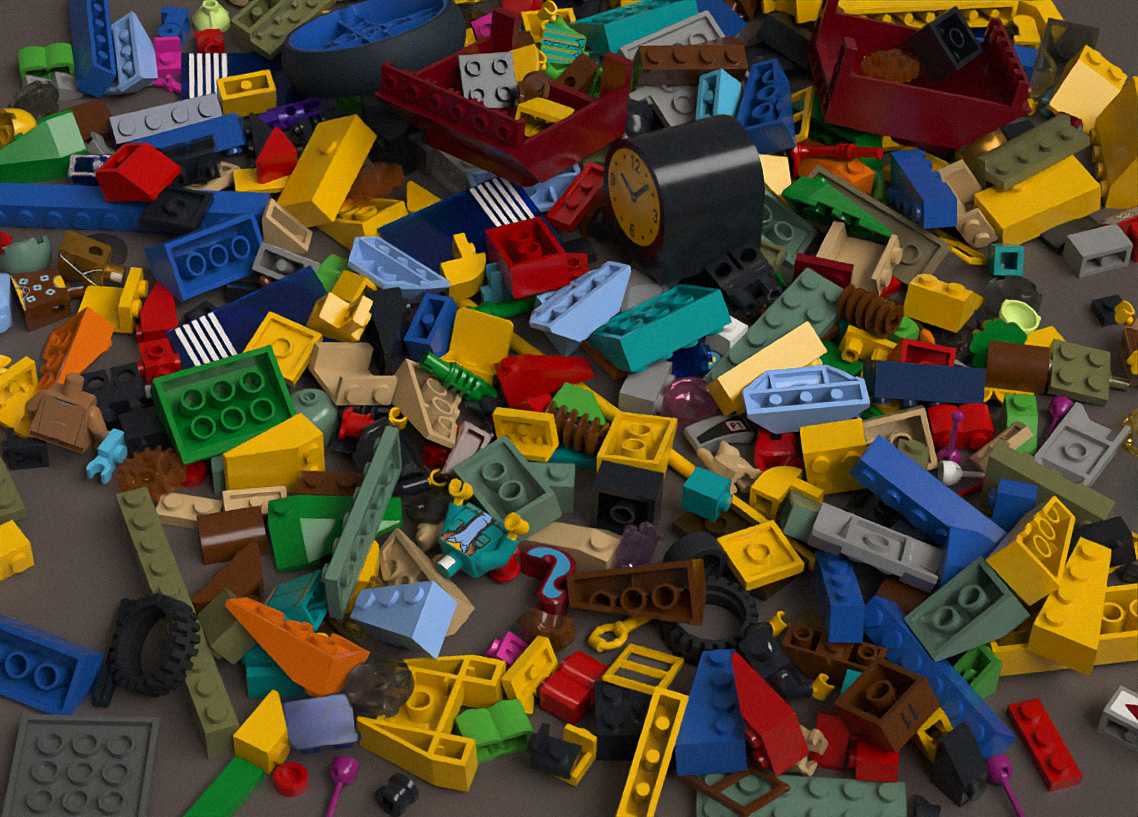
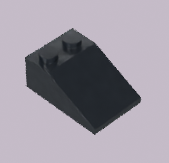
M372 93L360 95L361 120L377 135L368 153L375 174L391 184L415 172L416 128L404 121Z
M400 287L364 293L365 297L373 301L369 310L371 318L366 325V338L368 343L374 348L372 356L379 376H393L403 363L407 352L404 338L410 327L407 316L411 315L409 299L403 298Z
M595 681L593 701L594 735L597 737L595 761H633L653 695L605 681ZM675 745L670 761H676Z

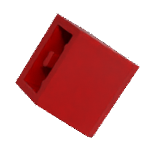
M140 142L124 143L94 173L107 202L119 201L120 203H127L130 201H142L147 203L158 198V194L173 182V179L181 172V168L149 143Z

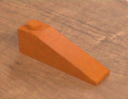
M809 138L800 141V143H806V145H824ZM807 156L806 159H801L797 173L799 178L802 176L808 177L818 164L867 195H872L875 172L858 158L854 160H840L836 157Z
M87 306L51 331L42 354V358L47 362L40 367V373L44 376L38 382L37 393L43 389L48 390L54 383L64 385L66 374L74 373L79 375L100 354L106 353L112 345L111 337L115 327Z
M242 597L226 601L225 607L294 682L305 687L304 691L311 696L322 698L325 695L339 693L368 659L370 654L366 649L334 633L329 638L312 632L314 625L308 622L284 620L285 614L250 598Z

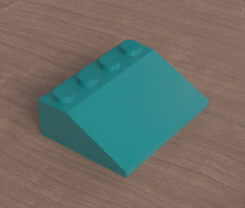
M641 0L569 22L567 25L579 34L585 35L587 38L586 45L595 53L604 56L609 52L617 54L619 48L692 17L698 14L696 0Z
M678 284L611 317L606 324L593 331L586 340L616 368L637 374L648 369V364L655 360L664 361L674 355L673 351L679 348L687 349L699 343L698 339L721 333L723 327L732 323L720 289Z

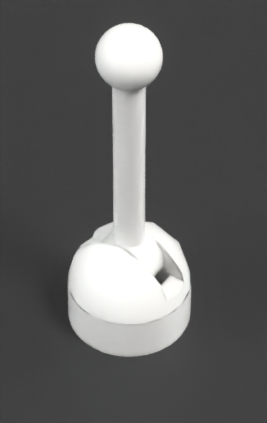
M941 460L939 463L938 480L947 486L957 484L961 477H985L984 472L962 471L961 467L953 461Z

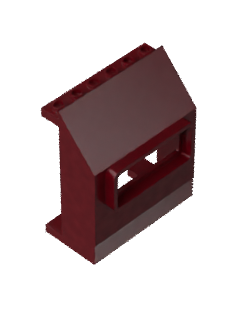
M822 0L806 56L826 124L831 123L833 125L836 123L837 126L842 125V127L847 126L848 128L852 126L854 130L890 136L891 140L899 145L947 153L950 148L959 149L1032 112L1027 101L1031 94L1032 85L1026 76V72L1021 65V61L1016 54V50L1001 19L990 17L983 41L978 40L984 52L956 72L934 83L907 39L908 36L920 28L836 12L839 0Z
M497 7L492 11L491 33L489 36L417 72L412 71L409 73L407 68L404 70L393 67V62L391 61L381 64L380 90L373 94L408 124L426 131L425 143L522 187H531L539 182L547 181L607 146L614 139L620 138L625 131L633 61L612 52L605 54L603 58L599 99L549 79L550 91L548 100L573 108L574 113L532 137L525 136L526 119L520 118L516 120L513 107L490 109L484 106V101L482 100L477 102V98L469 100L463 97L461 78L456 77V67H459V55L503 53L518 49L521 15L501 7Z

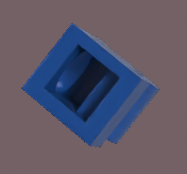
M163 6L161 10L162 26L158 28V37L179 36L182 49L190 30L189 8Z

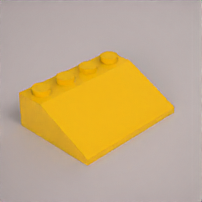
M1133 76L1096 118L1094 129L1089 131L1090 145H1093L1092 162H1096L1095 178L1100 180L1101 197H1103L1105 209H1130L1138 206V76Z

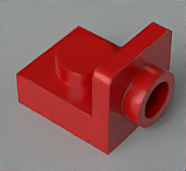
M219 28L194 32L196 49L198 54H202V58H206L205 53H210V57H214V53H218V56H222V53H225L224 35Z

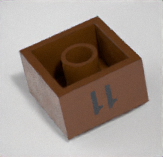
M878 656L833 703L849 732L895 754L941 706L926 677Z

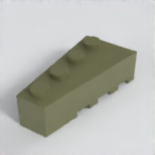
M1001 438L988 457L979 508L993 512V508L987 507L991 488L997 489L999 478L1037 485L1034 508L1055 495L1076 517L1073 529L1112 518L1116 502L1081 482L1073 483L1063 476V472L1054 467L1051 470L1034 461V456L1025 451L1023 454L1009 447L1010 443Z

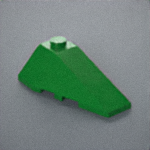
M71 109L40 119L36 122L38 126L25 134L22 132L14 136L16 140L3 148L0 147V183L27 184L61 180L89 171L87 149Z
M802 176L785 188L781 194L792 210L801 218L830 227L834 220L844 222L846 232L883 244H888L893 234L892 231L833 188L826 179L819 176H814L813 179Z
M295 495L268 501V526L278 573L312 567L320 563L319 558L332 553L335 539L341 538L343 533L342 526L345 514L351 512L354 506L353 496ZM390 498L375 538L403 526L401 498Z

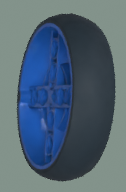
M363 0L319 15L291 31L286 36L282 46V68L292 87L307 97L329 99L375 93L380 90L381 64L391 61L393 62V67L404 70L407 68L409 73L412 71L417 72L463 49L466 40L465 19L453 0Z

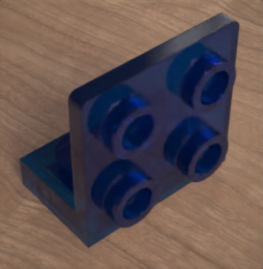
M352 692L330 694L322 698L308 697L283 701L288 730V743L291 749L298 750L299 754L317 753L320 751L319 746L333 745L334 749L354 747V741L362 740L361 732L356 727Z

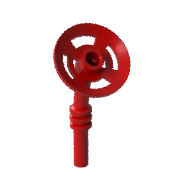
M798 142L796 147L784 150L790 162L789 172L791 179H795L799 171L801 159H806L807 156L836 157L840 160H854L855 158L881 159L883 157L882 148L856 147L855 144L839 143L837 146L806 145V143Z

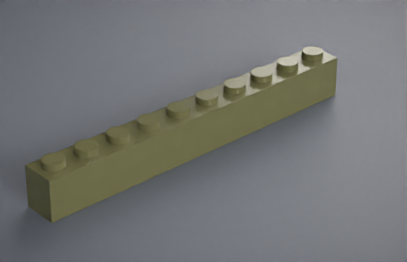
M147 486L115 494L119 522L146 594L160 593L173 597L193 608L192 612H195ZM167 616L159 619L157 623L165 645H167L169 621ZM200 624L201 630L195 633L201 636L200 643L194 645V648L199 650L197 657H191L190 661L194 665L191 670L185 669L187 677L183 682H179L207 757L211 759L235 752L233 735L240 727Z

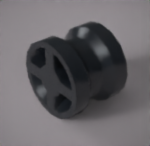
M399 772L394 773L389 778L387 786H380L374 793L380 808L392 817H400L405 812V806L413 804L419 798V792L415 784L407 776Z

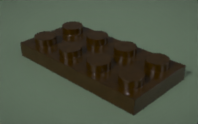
M731 503L728 511H722L715 522L687 511L672 522V531L681 538L690 533L702 531L710 533L717 539L760 523ZM795 550L804 562V572L809 567V559ZM726 563L724 571L737 580ZM802 573L750 591L763 601H766Z

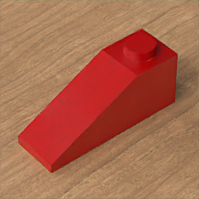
M157 281L140 310L141 324L135 325L137 343L168 338L171 349L180 350V339L175 331L178 328L174 296L173 293Z
M520 354L508 356L500 362L493 364L509 408L529 399L558 391L565 382L574 385L595 377L587 358Z

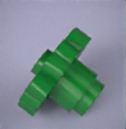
M1001 317L985 320L982 330H974L968 342V348L973 353L971 363L976 368H984L989 340L1025 344L1027 334L1016 322L1006 324Z

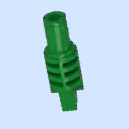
M428 350L419 360L418 368L437 377L443 387L448 388L452 392L456 391L457 395L463 396L467 401L478 402L486 396L497 398L498 391L480 376L474 375L473 372L467 371L462 366L460 367L456 362L448 363Z

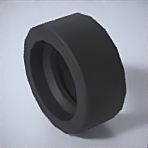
M700 531L690 533L671 545L664 554L662 563L691 560L703 556L705 580L708 581V576H716L715 580L724 571L727 558L726 553L710 533Z

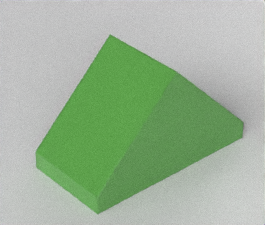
M986 644L968 650L953 667L983 699L996 692L1003 662Z

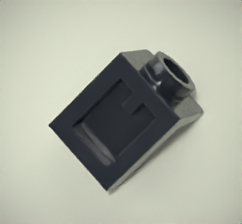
M14 427L7 428V439L2 440L3 458H9L11 471L49 467L46 441L35 437L16 439Z
M543 722L538 733H532L528 741L527 753L531 754V769L570 780L582 755V746L549 736L550 724Z

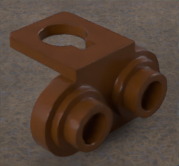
M532 71L526 74L522 81H518L513 102L514 117L516 116L519 104L537 97L548 100L550 81L545 73Z

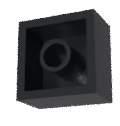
M957 6L939 15L907 37L913 51L920 58L926 72L931 76L934 83L956 72L984 52Z
M602 460L592 489L590 527L609 530L625 538L652 543L661 517L664 473Z

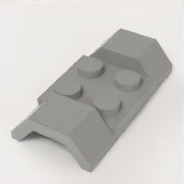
M1076 402L1035 454L1034 461L1050 470L1054 467L1063 472V476L1075 484L1081 482L1091 488L1116 454L1118 447L1130 433L1131 427L1124 425L1114 430L1108 429L1091 421L1083 405Z
M822 503L812 528L808 545L836 556L839 553L845 554L854 562H865L877 567L884 574L900 576V582L928 593L931 592L938 579V576L935 574L942 549L827 503Z

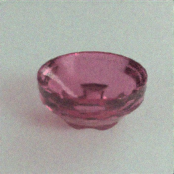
M678 378L672 381L665 390V409L669 415L686 425H692L714 417L719 406L706 388V385L709 383L700 378ZM683 407H692L698 413L689 416L684 414L681 409Z

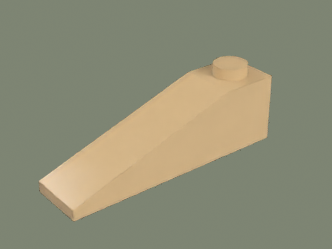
M406 358L393 375L398 380L392 404L400 408V412L407 416L409 422L426 439L452 449L456 440L458 426L455 422L460 413L458 405L461 403L462 396L457 395L456 391L452 392L448 388L443 387L437 377L418 368L417 362Z
M922 405L862 420L866 448L878 435H881L895 447L898 444L899 438L907 441L916 440L929 447L927 470L939 468L926 410Z
M553 521L517 545L523 552L527 548L537 545L557 547L571 555L576 562V573L620 568L636 547V542L609 530Z
M396 528L379 549V563L383 580L388 582L389 586L426 581L436 582L458 602L446 636L455 634L475 609L474 606L449 578L444 577L439 572L436 565L402 530Z

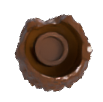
M530 607L522 617L519 616L517 619L519 633L525 642L530 645L537 636L547 637L554 653L567 648L576 637L573 616L552 615Z

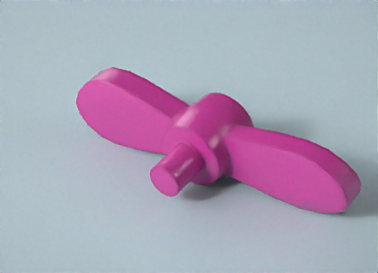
M166 75V80L158 78L151 85L165 88L169 93L176 91L182 95L190 94L189 84L176 83L171 78V75Z

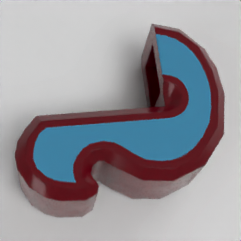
M537 545L527 548L521 554V572L523 575L543 580L536 592V598L539 601L536 608L548 614L564 617L568 612L569 604L566 574L576 573V562L569 553L557 547Z

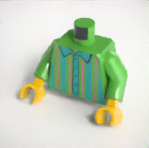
M547 0L542 4V9L538 11V17L541 20H549L545 24L541 48L538 50L539 71L545 73L549 79L556 81L581 52L598 64L600 54L584 51L586 36L579 34L568 26L558 14L555 15L557 13L556 4L552 0Z

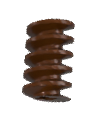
M853 284L848 285L842 291L836 305L839 319L848 321V323L854 326L857 325L859 328L867 330L872 334H877V336L883 339L889 338L898 330L905 313L902 305H895L891 300L885 301L881 296L875 297L874 293H866L865 289L861 287L855 290Z
M551 400L544 413L554 414L559 444L563 443L567 448L574 447L580 453L585 451L587 456L590 457L596 456L609 431V422L601 429L600 418L596 417L589 424V414L584 413L579 420L578 410L573 409L568 416L567 405L563 404L556 411L557 402Z

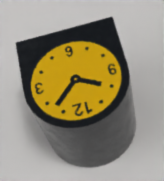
M718 114L614 142L607 152L604 164L602 232L661 285L705 273L704 267L725 254L732 261L730 251L751 239L760 250L765 182L758 151L747 130L732 116ZM743 253L740 257V260L747 258L751 255V253Z

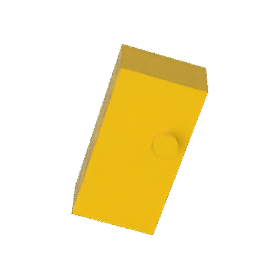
M357 114L318 123L277 203L306 227L333 223L377 135Z
M1071 155L1006 191L994 185L975 193L974 209L978 208L998 235L999 239L994 241L996 244L1020 245L1039 237L1041 233L1057 225L1082 218L1100 210L1101 185L1076 157Z

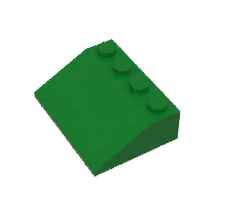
M271 345L154 378L150 388V394L159 419L183 466L223 455L297 415Z

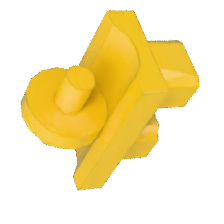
M848 325L838 350L842 351V359L851 363L857 362L858 358L886 361L897 343L885 338L883 339L877 336V334Z

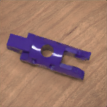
M309 98L268 109L267 113L258 115V117L272 130L276 127L283 131L291 129V126L296 121L309 118L312 115L316 118V114L323 112V110L305 113L307 110L318 107L321 103L320 98Z

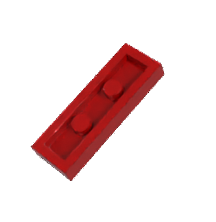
M588 162L545 215L546 224L571 233L603 193L604 167Z
M1036 698L1008 705L1006 714L1049 792L1081 784L1083 775L1040 699Z

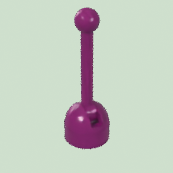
M1055 396L1051 399L1048 406V414L1052 419V423L1043 444L1056 429L1058 422H1061L1074 406L1073 402L1067 397Z
M956 410L951 414L953 424L949 445L939 450L937 454L938 465L945 458L948 461L956 462L959 466L961 464L960 451L954 449L959 422L964 417L961 411Z
M1000 754L985 761L989 769L987 778L994 784H1002L1017 816L1025 817L1008 782L1013 772L1008 757Z
M336 756L333 758L330 767V777L336 786L326 817H333L342 787L353 783L357 777L360 765L353 758L347 756Z

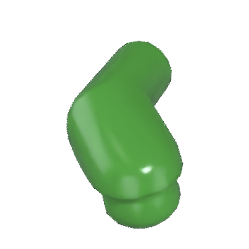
M871 169L875 172L872 198L886 205L887 192L884 174L879 169L876 171Z

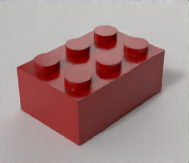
M540 216L485 230L490 263H497L498 271L501 270L503 283L514 299L528 298L536 293L556 291L563 286L570 285L567 254Z

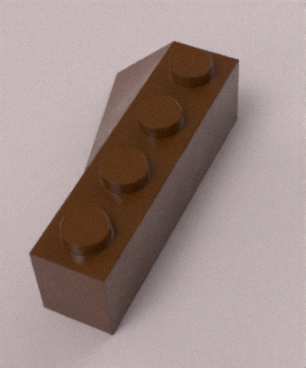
M732 35L694 45L639 46L632 60L635 86H699L701 75L721 68L738 82H741L748 70L744 45Z
M703 559L566 574L570 607L702 626L707 594Z

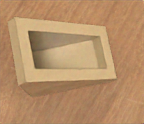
M272 198L267 201L262 217L263 242L292 253H306L313 232Z

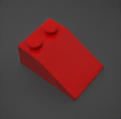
M735 652L731 655L741 716L746 726L743 734L754 748L751 755L756 764L761 769L767 767L775 777H778L810 754L796 712Z

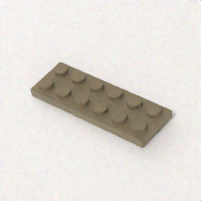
M818 164L808 177L812 179L814 176L826 179L833 188L892 231L894 235H898L899 246L902 248L903 253L900 263L898 265L895 264L892 270V276L904 286L908 287L917 274L932 275L951 250L949 243ZM804 219L826 237L830 226ZM846 232L848 237L887 246V244Z

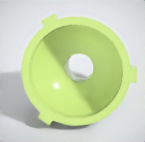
M205 0L192 16V23H194L196 31L219 28L224 33L230 27V18L228 11L218 4L216 0Z
M1008 299L1004 300L1001 304L999 317L1006 324L1016 322L1027 335L1037 329L1041 317L1029 305L1018 300Z

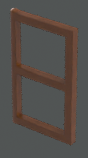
M747 760V771H735L712 786H709L693 775L677 776V768L673 769L674 776L741 817H748L791 789L788 784ZM751 773L775 787L746 806L740 805L721 793Z

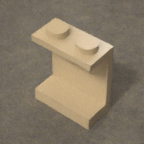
M961 159L937 170L941 175L942 182H946L957 197V226L955 227L968 245L973 249H978L998 240V235L978 208L966 212L964 204L973 201L974 194L983 189L965 162Z
M834 220L816 257L854 264L852 284L855 286V290L861 287L865 289L866 293L872 292L876 296H880L883 288L889 286L892 270L895 264L898 265L900 263L903 250L899 246L898 235L892 234L887 246L848 237L845 223Z
M314 342L308 369L335 405H391L398 380L396 376H373L368 368L374 348L370 343Z

